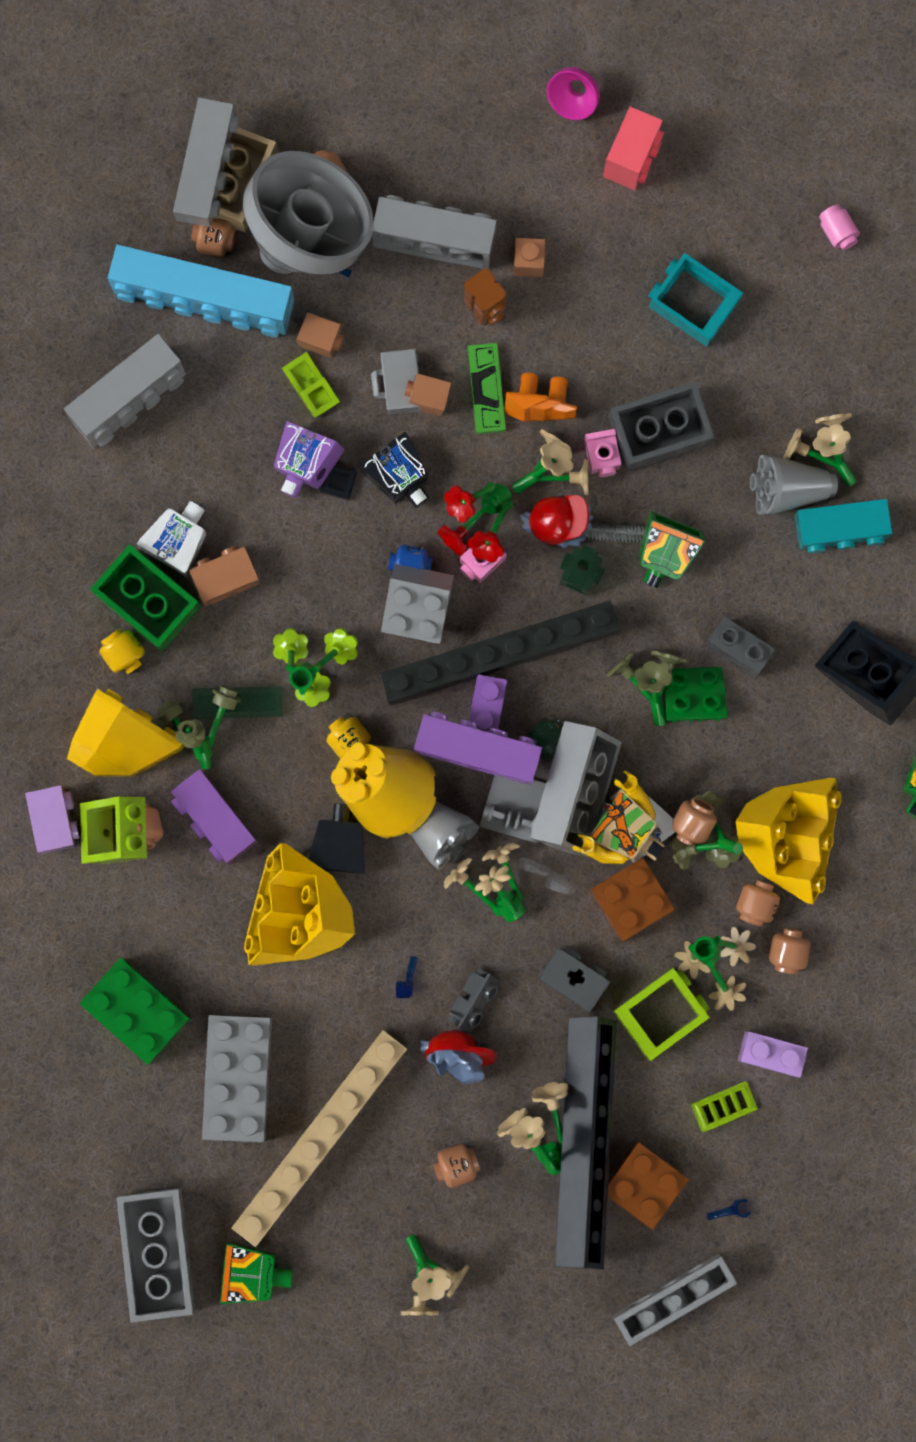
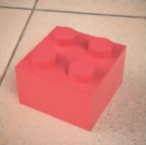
M630 106L607 156L603 177L634 191L638 183L644 185L653 161L650 156L656 158L662 145L661 141L665 132L660 130L663 120Z

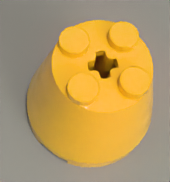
M355 743L341 757L336 769L331 774V781L335 784L337 793L362 826L371 833L386 839L404 833L411 834L416 831L431 814L437 798L434 796V776L436 774L433 767L425 758L408 749Z

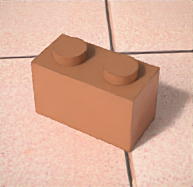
M233 546L222 551L221 557L214 560L208 557L193 564L195 568L189 571L205 607L260 584L245 547L239 549L238 546Z

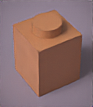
M515 238L513 276L543 277L545 239Z
M307 312L297 337L298 347L331 358L334 351H340L344 341V335L341 334V324Z
M417 373L414 382L408 380L404 396L410 397L408 404L419 406L421 412L441 416L445 410L451 382Z

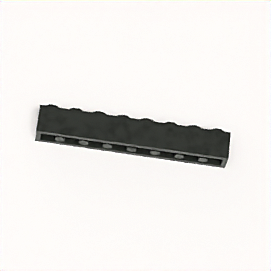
M611 600L397 667L380 673L389 705L391 706L476 679L477 675L485 676L618 634L620 627Z

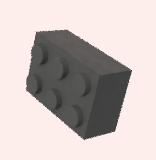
M696 381L610 408L608 414L611 427L616 432L617 445L626 472L710 446L715 438Z

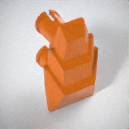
M523 373L521 375L519 392H506L504 413L523 422L552 421L576 417L577 406L566 403L569 381L564 377H553L550 379L548 396L537 394L539 376L534 373Z

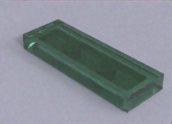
M283 687L233 688L238 691L237 696L241 699V702L237 703L235 710L226 709L222 719L283 717ZM220 688L192 689V719H215L219 706L212 702L215 695L212 691L214 689L220 690Z

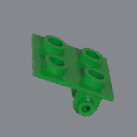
M722 667L672 668V683L664 687L665 720L671 721V723L689 720V723L697 719L698 722H702V719L716 720L718 722L720 719L728 718Z

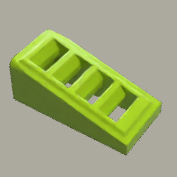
M747 1081L690 1103L702 1133L758 1110ZM740 1090L747 1104V1107L743 1109L735 1093ZM730 1095L736 1112H730L724 1097ZM716 1100H719L725 1114L721 1118L714 1105ZM707 1104L714 1119L711 1122H708L702 1107Z

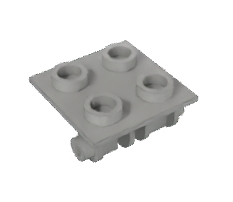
M494 775L480 827L538 844V841L530 838L532 833L531 825L533 819L537 816L546 783L533 780L532 785Z

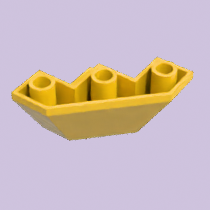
M97 689L72 739L67 759L96 777H134L181 752L185 746L177 741L174 730L168 727L162 730L151 722L153 717L139 708L133 711L121 702L124 698L110 689H107L105 693Z
M836 778L775 787L748 802L736 819L738 842L743 845V852L758 873L807 904H814L819 893H823L826 885L825 875L830 850L834 842L833 832L837 810L841 804V792L837 789Z
M280 843L267 856L244 943V949L248 956V965L252 966L311 959L342 947L355 935L352 906L334 877L285 843Z

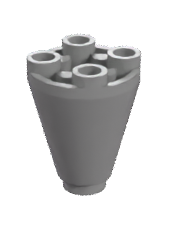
M761 455L757 472L752 473L750 476L751 491H756V512L758 515L776 514L828 500V498L835 497L838 487L835 474H830L826 470L775 455Z
M436 801L427 820L410 835L428 861L439 870L449 860L455 863L463 856L466 850L463 845L477 833L479 826L469 816Z

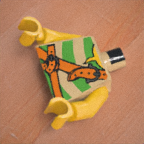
M625 770L623 772L627 775V781L622 784L617 779L615 780V785L622 790L590 836L578 834L579 837L583 838V846L580 848L573 845L572 847L574 851L586 854L603 864H623L627 860L633 861L639 851L655 861L665 845L650 836L657 823L655 822L656 813L648 795L637 784V778Z

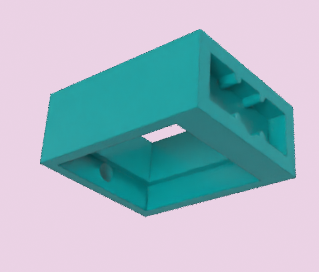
M684 253L680 260L676 258L672 260L665 271L668 277L663 284L657 282L648 295L651 298L649 308L708 347L741 300L743 292ZM683 271L725 298L703 330L662 303Z

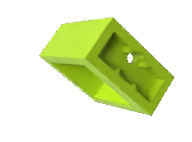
M118 796L80 803L82 864H111L147 858L145 797ZM112 808H115L116 818V851H114L113 845ZM137 825L140 826V831L137 830Z
M671 968L613 1011L648 1061L653 1060L710 1018L706 1013L710 1008L700 995L694 997L688 988L691 982L682 970L676 972L674 968ZM671 979L697 1017L655 1047L629 1009Z

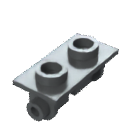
M480 968L476 972L472 971L462 989L471 996L469 1000L458 996L448 1013L451 1015L448 1021L470 1033L472 1028H476L483 1018L482 1011L487 1002L495 998L498 992L497 985L500 980Z

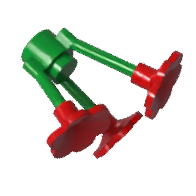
M489 482L484 488L473 494L463 491L458 485L451 487L450 491L444 494L447 512L450 516L456 517L461 523L468 522L464 526L460 525L455 531L443 525L438 530V535L443 539V543L451 550H454L457 555L462 556L468 550L463 542V539L468 535V530L486 512L489 514L499 513L490 531L486 532V534L481 531L475 532L474 536L470 537L467 542L468 547L472 549V554L476 558L486 559L488 562H496L498 557L503 556L505 551L504 547L499 544L496 533L507 511L513 506L510 491L504 485L494 484L493 482ZM482 497V508L475 514L473 503L476 499Z

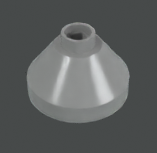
M301 151L277 153L261 163L246 186L243 197L244 215L260 249L262 261L274 272L280 274L292 272L332 274L340 272L357 260L371 239L374 220L372 209L365 193L346 171L323 157Z

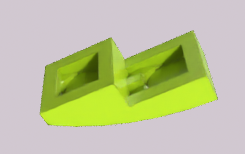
M307 352L281 368L314 418L340 402Z

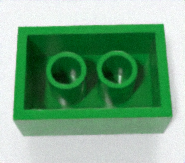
M130 544L90 588L94 596L161 652L167 648L201 608L196 599Z
M121 957L79 1003L147 1065H151L191 1020L183 1010L128 961Z

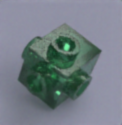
M582 546L581 549L575 547L572 554L566 552L560 569L564 570L560 585L587 596L593 583L599 585L605 568L600 567L603 558L598 557L599 552L587 546ZM584 566L587 570L581 571L578 567Z

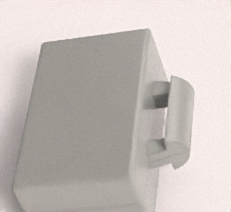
M416 349L381 352L382 369L371 373L373 397L386 399L388 415L420 411L419 406L408 404L410 397L404 396L408 380L414 382L415 375L419 374V360ZM379 376H383L385 392L379 393L377 381Z

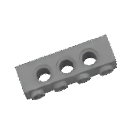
M716 1254L616 1312L612 1317L630 1347L733 1287L737 1282L722 1256Z

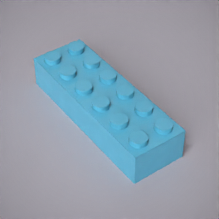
M117 244L107 278L113 293L117 294V298L124 302L134 303L135 299L146 301V306L153 309L162 310L164 306L175 308L174 312L182 316L191 317L192 313L204 315L203 319L211 323L219 324L221 320L233 322L232 326L240 330L247 331L250 327L261 329L262 334L269 337H278V334L286 335L294 305L291 286Z

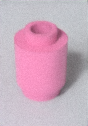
M836 204L820 214L819 218L822 221L820 225L835 249L842 248V250H847L858 242L857 237L860 235V232L846 209H842L839 204Z

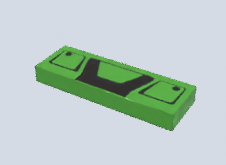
M497 343L469 345L468 358L476 434L506 432Z

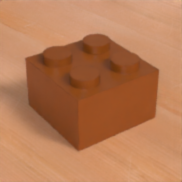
M643 857L589 891L620 942L625 941L675 910Z
M636 1141L608 1181V1197L653 1230L689 1179Z

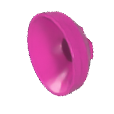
M568 67L559 70L550 79L547 85V98L551 107L562 117L570 120H582L589 117L596 109L600 98V91L595 79L589 73L576 67ZM571 81H581L585 85L586 92H575L571 86Z

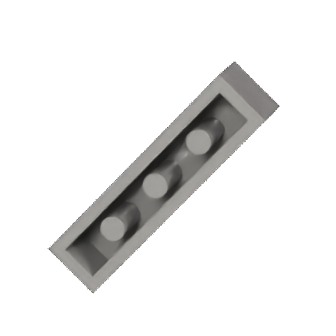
M198 97L173 209L176 221L211 227L213 218L217 219L219 216L221 202L217 200L219 190H224L227 173L223 172L225 161L230 162L232 157L233 144H230L231 133L236 134L239 125V116L235 113L234 104Z

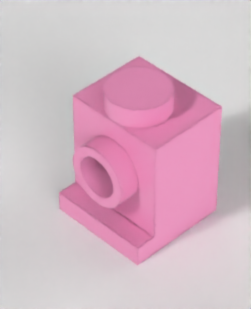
M615 429L585 434L584 442L591 474L598 473L599 477H608L616 474V470L621 467V460ZM605 448L609 451V456L601 457L598 451Z

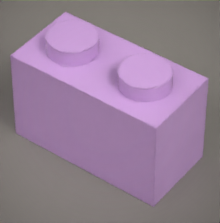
M60 785L25 793L37 853L45 854L77 847L75 839H80V832L77 821H71L69 810L74 809L71 792H65V788Z
M748 1031L744 1033L737 1061L801 1078L808 1048Z

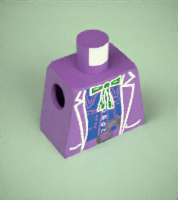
M287 421L274 463V468L282 475L287 476L280 491L290 497L297 498L303 484L318 489L345 449L338 442Z

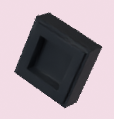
M335 465L324 480L320 493L349 501L357 471Z

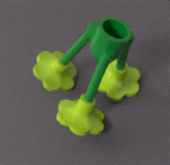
M288 628L283 634H277L273 638L275 646L273 649L274 656L277 659H283L288 664L286 670L290 672V684L296 688V698L305 701L309 707H315L319 702H325L330 697L328 688L331 685L329 677L321 675L319 670L332 658L342 665L347 663L348 660H354L358 656V650L356 649L358 644L357 638L354 635H348L347 631L343 628H338L334 632H329L325 635L326 656L315 665L308 662L295 664L298 659H304L308 655V638L305 634L297 633L294 628Z

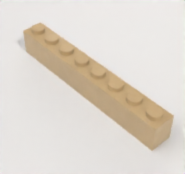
M382 1030L231 1229L254 1247L260 1243L407 1050L405 1046Z

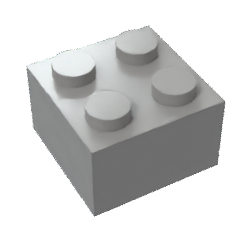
M395 563L390 578L381 632L440 644L454 575L402 566Z

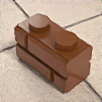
M489 269L481 270L465 282L463 301L470 311H474V316L481 325L489 323L493 326L505 317L504 310L506 309L507 293L499 283H496V279Z

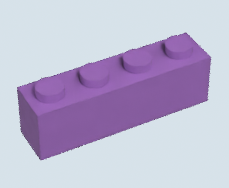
M431 712L430 716L423 715L414 746V753L532 785L542 747L536 746V740L520 736L519 740L507 738V732L490 728L489 732L478 730V724L466 720H460V724L448 721L449 716L438 712Z

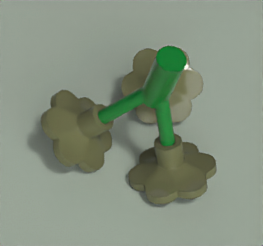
M631 651L609 670L606 675L610 677L613 674L621 673L626 680L630 679L650 702L654 725L663 726L666 724L661 699L664 687L672 683L671 672L673 665L687 664L688 660L671 654L652 651L651 655L659 658L662 663L657 664L654 661H648L643 665V668L634 671L629 666L630 660L634 655L633 651Z
M707 791L703 795L693 797L702 799L712 805L715 809V815L718 812V807L723 803L721 796L716 795L714 791ZM717 822L713 828L716 835L709 836L705 844L693 843V845H687L679 841L677 837H674L672 839L673 859L676 864H679L681 869H687L689 863L693 861V855L706 850L705 857L709 862H715L719 868H726L730 863H735L740 859L743 845L738 842L736 836H730L727 831L722 830Z

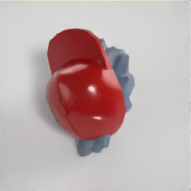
M579 495L544 498L535 504L532 511L527 510L520 516L525 523L523 524L524 530L532 533L538 540L547 545H557L563 548H567L568 545L579 546L581 541H585L588 534L587 529L592 527L590 521L593 519V516L590 515L591 507Z
M456 1029L440 1032L430 1041H420L421 1047L419 1052L425 1054V1059L435 1065L439 1076L449 1071L450 1074L464 1084L482 1081L485 1074L481 1066L492 1065L497 1057L493 1050L477 1047L471 1035Z

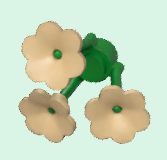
M547 1083L543 1087L535 1088L532 1095L533 1102L547 1103L548 1110L552 1112L559 1145H556L555 1142H549L544 1146L540 1144V1139L545 1135V1130L543 1129L544 1121L541 1117L532 1118L531 1116H526L528 1113L526 1108L515 1111L499 1125L497 1132L499 1137L510 1134L512 1136L511 1144L515 1148H530L540 1163H543L550 1175L559 1174L561 1171L563 1129L558 1108H560L558 1099L567 1096L569 1088L566 1083Z

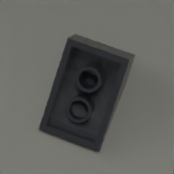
M853 621L815 664V667L853 700L889 726L896 721L916 697V661Z

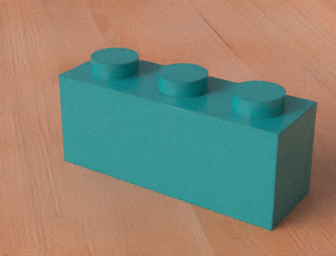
M887 499L798 510L794 515L799 549H807L808 554L825 552V547L836 545L837 550L855 548V543L867 542V546L882 545L885 543L884 539H888L892 535Z

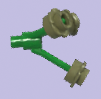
M221 685L220 690L214 689L212 691L215 693L212 702L218 705L219 709L208 736H205V729L202 728L203 724L201 721L193 719L181 722L179 717L185 712L180 706L181 701L174 703L170 699L157 709L160 714L156 718L157 721L161 720L165 726L174 722L178 728L176 732L177 741L183 743L185 747L193 749L195 759L199 760L201 769H209L213 766L211 747L214 746L215 736L225 710H235L237 703L241 702V699L237 696L238 691L228 686Z

